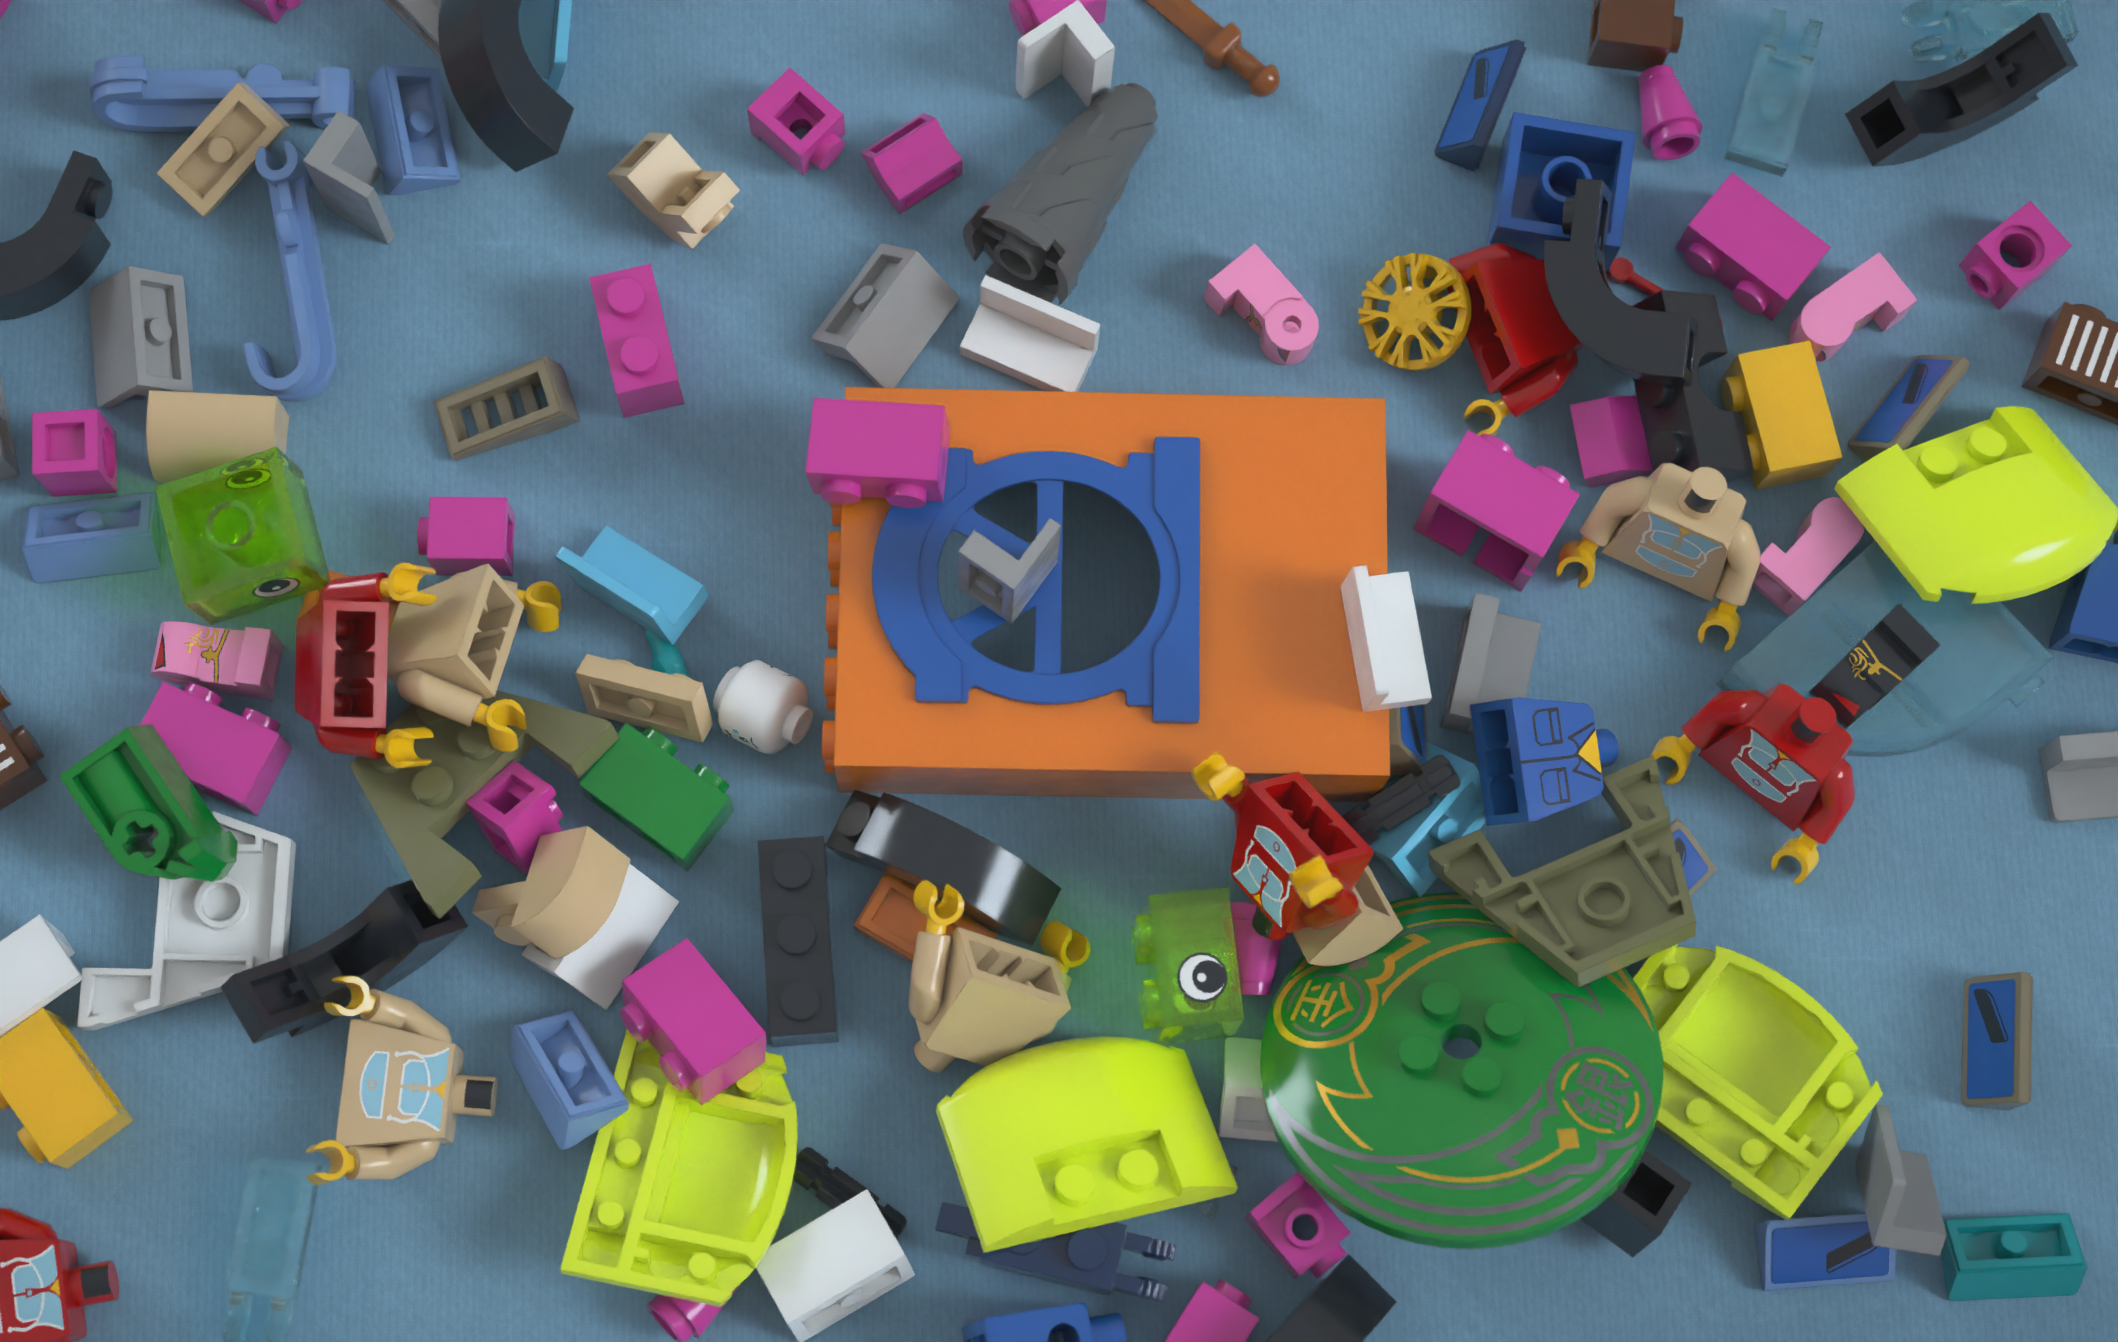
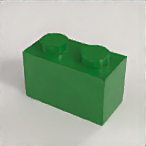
M625 723L618 732L620 738L594 763L580 781L579 786L587 799L688 872L734 812L731 799L725 794L730 786L719 775L703 764L699 763L693 771L673 757L678 748L652 727L647 726L644 732L640 733L631 725Z

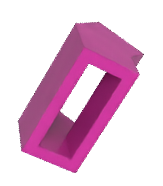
M926 113L920 114L861 152L878 186L899 215L963 174L962 158L948 141L937 118Z
M1636 395L1607 396L1569 405L1583 477L1589 488L1620 482L1638 476L1645 477L1653 472Z

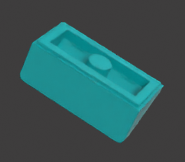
M2070 1213L1943 1219L1946 1238L1941 1252L1945 1287L1950 1301L2071 1296L2079 1291L2087 1271V1265Z

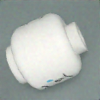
M759 660L744 664L741 668L737 666L731 668L720 681L713 699L714 712L718 713V723L721 731L725 735L769 755L783 750L790 742L793 744L799 743L808 732L813 719V711L807 707L809 694L805 683Z

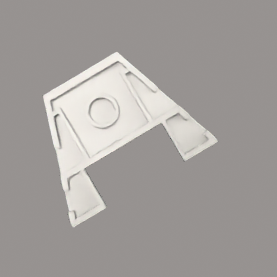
M213 811L212 814L224 832L231 831L238 841L237 858L232 869L222 880L214 882L186 877L175 880L160 877L152 968H82L83 980H81L77 1027L82 1030L94 1031L223 992L221 986L233 974L287 956L296 843L285 836ZM152 826L154 833L149 838H155L159 835L154 826Z

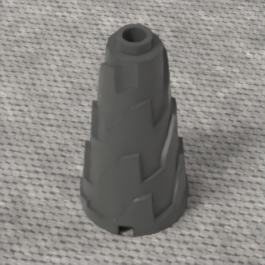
M1121 83L1119 86L1113 87L1109 92L1102 91L1089 107L1072 120L1046 148L1036 151L996 195L983 203L974 212L964 226L963 238L974 261L978 259L983 251L994 261L985 272L986 275L1050 303L1053 302L1056 296L1059 300V305L1064 302L1076 287L1080 271L1104 232L1108 222L1106 219L1123 194L1130 171L1156 132L1154 124L1158 118L1155 108L1156 102L1148 90L1135 83H1128L1126 85Z

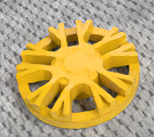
M1410 253L1404 256H1396L1393 260H1387L1384 262L1385 266L1377 273L1374 279L1366 282L1367 288L1361 294L1365 298L1363 308L1358 309V314H1361V319H1358V322L1364 328L1365 336L1369 343L1368 348L1375 353L1376 357L1400 369L1421 371L1436 367L1456 352L1467 334L1471 319V299L1468 287L1457 269L1439 257L1422 253ZM1431 265L1440 270L1432 284L1425 288L1424 276L1427 266ZM1409 266L1412 286H1409L1406 268ZM1393 277L1396 281V291L1389 295L1383 288ZM1452 285L1455 292L1439 299L1437 294ZM1378 300L1390 302L1388 312L1376 311ZM1445 308H1458L1454 329L1441 326L1440 324L1442 310ZM1387 319L1389 327L1386 333L1380 337L1376 322ZM1434 332L1444 345L1438 349L1428 335ZM1400 333L1402 334V336L1397 342V345L1392 353L1390 351V348L1392 347ZM1415 338H1418L1423 358L1409 360L1410 345Z

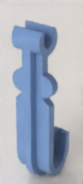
M115 56L99 59L95 62L94 76L90 79V95L93 99L94 115L110 127L133 132H194L237 83L245 82L283 119H312L316 126L326 129L338 110L354 119L355 81L350 80V70L341 67L318 69L314 72V79L284 80L277 67L272 64L262 63L252 67L247 73L246 79H244L234 69L148 71L144 56Z
M286 140L284 146L287 162L284 167L283 163L264 147L258 149L255 156V165L258 173L268 181L297 356V367L289 375L283 378H276L268 352L254 342L243 345L251 376L267 394L277 396L278 399L283 401L305 402L317 397L328 386L336 367V343L309 189L313 184V180L303 162L306 155L289 140Z

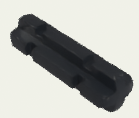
M1437 755L1419 766L1422 770V773L1414 776L1410 772L1368 798L1370 806L1363 809L1359 804L1343 814L1342 818L1367 844L1372 843L1380 838L1377 831L1383 827L1389 832L1432 805L1429 799L1437 794L1442 799L1459 788L1461 784L1459 776L1444 755Z
M805 1147L796 1156L793 1180L807 1191L812 1187L817 1191L816 1197L832 1209L867 1189L837 1166L832 1170L827 1166L828 1160L810 1147ZM868 1190L897 1240L906 1227L907 1220L905 1216L889 1204L883 1207L877 1203L879 1197Z

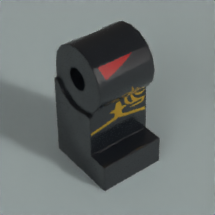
M1898 603L1808 693L1812 697L1822 698L1829 702L1836 712L1837 723L1846 730L1862 714L1874 707L1941 645Z

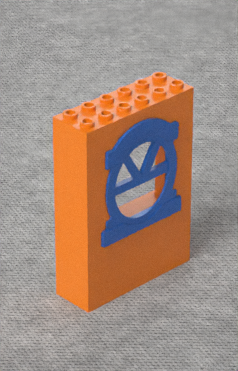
M845 387V400L945 406L951 431L943 502L926 501V505L920 508L897 507L889 504L886 498L861 497L860 502L855 504L830 502L832 526H841V532L829 531L830 587H839V594H827L828 647L829 649H837V657H825L824 696H826L827 711H835V721H823L822 760H825V774L836 775L839 793H853L855 789L865 793L885 792L889 794L1209 799L1194 782L1191 771L1216 751L1224 757L1228 765H1234L1241 769L1244 776L1251 783L1300 772L1326 801L1368 802V798L1382 790L1390 777L1389 709L1363 712L1340 586L1351 568L1355 566L1366 565L1369 576L1388 574L1386 398ZM1028 482H1033L1037 486L1036 536L1050 518L1061 525L1057 564L1019 614L1021 615L1035 607L1034 670L1031 673L1001 665L972 647L974 639L1008 621L985 605L957 619H950L945 612L938 587L939 561L942 549L951 532H959L968 538L975 530L1017 560L1022 557L1030 544L976 513L974 507L982 499L997 491ZM1063 482H1068L1105 494L1122 505L1138 520L1151 540L1159 565V594L1148 623L1127 648L1111 659L1094 667L1061 674Z

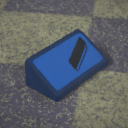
M1516 39L1482 49L1474 54L1435 148V156L1473 172L1475 168H1479L1526 50V47H1524L1525 42Z

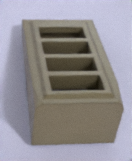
M547 356L433 401L451 459L455 461L546 434L580 421L563 367ZM541 385L549 405L545 408H542L536 387ZM518 392L526 411V415L518 418L511 394ZM492 400L495 401L502 425L495 428L486 402ZM471 407L479 434L469 437L461 412L462 409Z

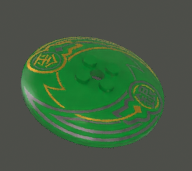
M1457 892L1423 894L1421 897L1413 896L1389 902L1403 930L1383 947L1361 959L1335 966L1309 964L1304 955L1298 960L1279 988L1266 1019L1261 1042L1260 1059L1262 1093L1269 1121L1289 1161L1311 1187L1344 1214L1379 1232L1416 1244L1454 1249L1502 1247L1550 1234L1577 1221L1613 1194L1630 1175L1642 1157L1653 1134L1660 1109L1663 1086V1055L1659 1033L1652 1012L1641 990L1625 968H1621L1577 988ZM1465 1038L1473 1041L1480 1050L1471 1058L1456 1059L1449 1056L1443 1050V1046L1452 1039Z

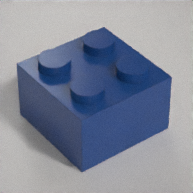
M1513 112L1501 143L1487 246L1494 243H1504L1534 255L1536 259H1544L1545 240L1570 242L1571 235L1563 234L1562 216L1566 197H1575L1577 179L1603 180L1612 192L1604 263L1605 273L1607 274L1621 248L1636 132Z

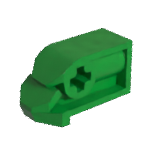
M152 724L126 727L59 775L113 858L125 869L142 875L173 880L186 877L214 882L226 877L236 862L238 841L231 831L224 832ZM152 826L157 829L159 834L152 841L153 848L149 846L147 841L154 833Z

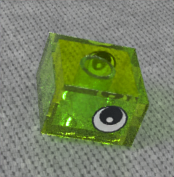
M278 447L155 487L183 604L209 624L213 625L322 589L331 581L303 471Z
M1228 887L1148 895L1143 914L1135 915V926L1131 927L1135 965L1147 964L1148 980L1142 981V990H1139V1006L1143 1030L1154 1029L1155 1041L1160 1045L1234 1037L1244 1021Z

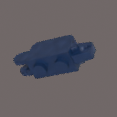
M946 1202L941 1204L935 1228L938 1232L969 1239L965 1255L980 1258V1264L1093 1293L1109 1296L1113 1290L1164 1302L1167 1287L1160 1284L1157 1280L1142 1276L1136 1278L1117 1273L1121 1251L1123 1249L1142 1254L1143 1257L1164 1261L1174 1260L1177 1247L1175 1244L1127 1232L1128 1225L1113 1222L984 1253L969 1208Z

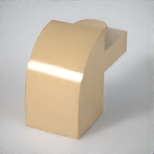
M649 132L607 174L643 215L671 239L689 249H693L712 229L726 218L734 207L730 200L740 191L725 172L702 170L670 133Z
M589 826L540 836L526 881L479 890L472 913L492 927L494 934L502 941L518 946L533 943L554 959L561 958L587 943L609 918L618 901L631 859Z

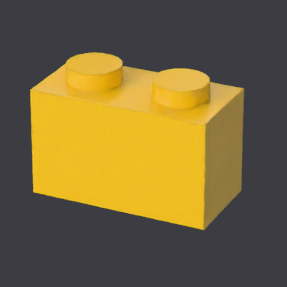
M1810 340L1742 353L1736 356L1725 372L1724 378L1721 379L1720 391L1725 410L1739 411L1742 414L1754 467L1751 477L1755 490L1827 476L1842 459V453Z
M42 1007L0 1038V1109L4 1111L11 1107L24 1125L23 1128L17 1131V1136L29 1154L38 1163L41 1164L48 1159L54 1165L69 1169L134 1121L60 1016Z

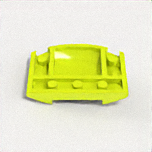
M2009 406L1995 408L1990 419L1902 450L1896 444L1838 480L1834 488L1919 596L1926 601L1938 602L1942 596L1941 588L1970 593L1971 604L2006 601L2046 590L2064 582L2092 563L2102 553L2112 532L2116 533L2118 530V507L2035 410L2026 407Z
M1678 944L1651 955L1633 977V980L1641 990L1652 1012L1659 1033L1663 1055V1086L1660 1109L1655 1126L1731 1181V1187L1789 1221L1882 1097L1883 1093L1878 1081L1876 1080L1870 1086L1862 1063L1856 1055L1859 1048L1837 1020L1813 997L1775 970L1752 958L1715 945L1713 951L1705 948L1677 947Z
M626 1029L613 1077L629 1102V1108L598 1131L560 1268L561 1274L721 1307L732 1297V1291L751 1274L765 1255L777 1232L790 1195L796 1166L798 1131L795 1101L792 1102L785 1080L782 1077L783 1074H787L786 1064L782 1055L766 1052L763 1064L703 1105H700L687 1088L683 1091H678L669 1082L659 1064L661 1056L648 1040L643 1043L638 1042Z
M1114 1036L1082 1037L1051 1042L1006 1056L982 1068L970 1076L951 1097L947 1094L937 1104L936 1113L984 1253L1235 1194L1238 1188L1185 1050L1177 1047H1167L1145 1039Z

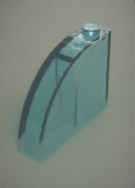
M1874 541L1732 666L1716 684L1722 691L1754 689L1763 694L1775 685L1782 683L1789 685L1805 699L1812 698L1808 692L1882 618L1900 603L1941 646L1874 707L1868 709L1845 730L1854 741L1847 755L1856 757H1884L1919 751L1947 741L1975 725L2007 699L2015 707L2019 706L2045 683L2037 672L2054 657L2000 601L1971 604L1970 593L1942 588V596L1938 602L1923 600L1879 544Z

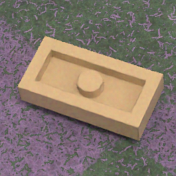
M245 82L237 83L156 174L202 217L209 216L255 166V156L258 149L264 147L269 150L290 125Z
M586 654L575 672L588 714L642 728L649 726L658 732L703 743L713 725L703 683L683 674H666L635 666L626 660H610Z

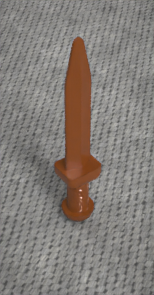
M1144 0L1203 49L1204 63L1207 66L1219 70L1227 65L1251 85L1249 92L1254 96L1267 97L1276 91L1280 83L1278 69L1274 64L1265 66L1242 47L1241 31L1233 22H1230L1223 28L1191 0Z

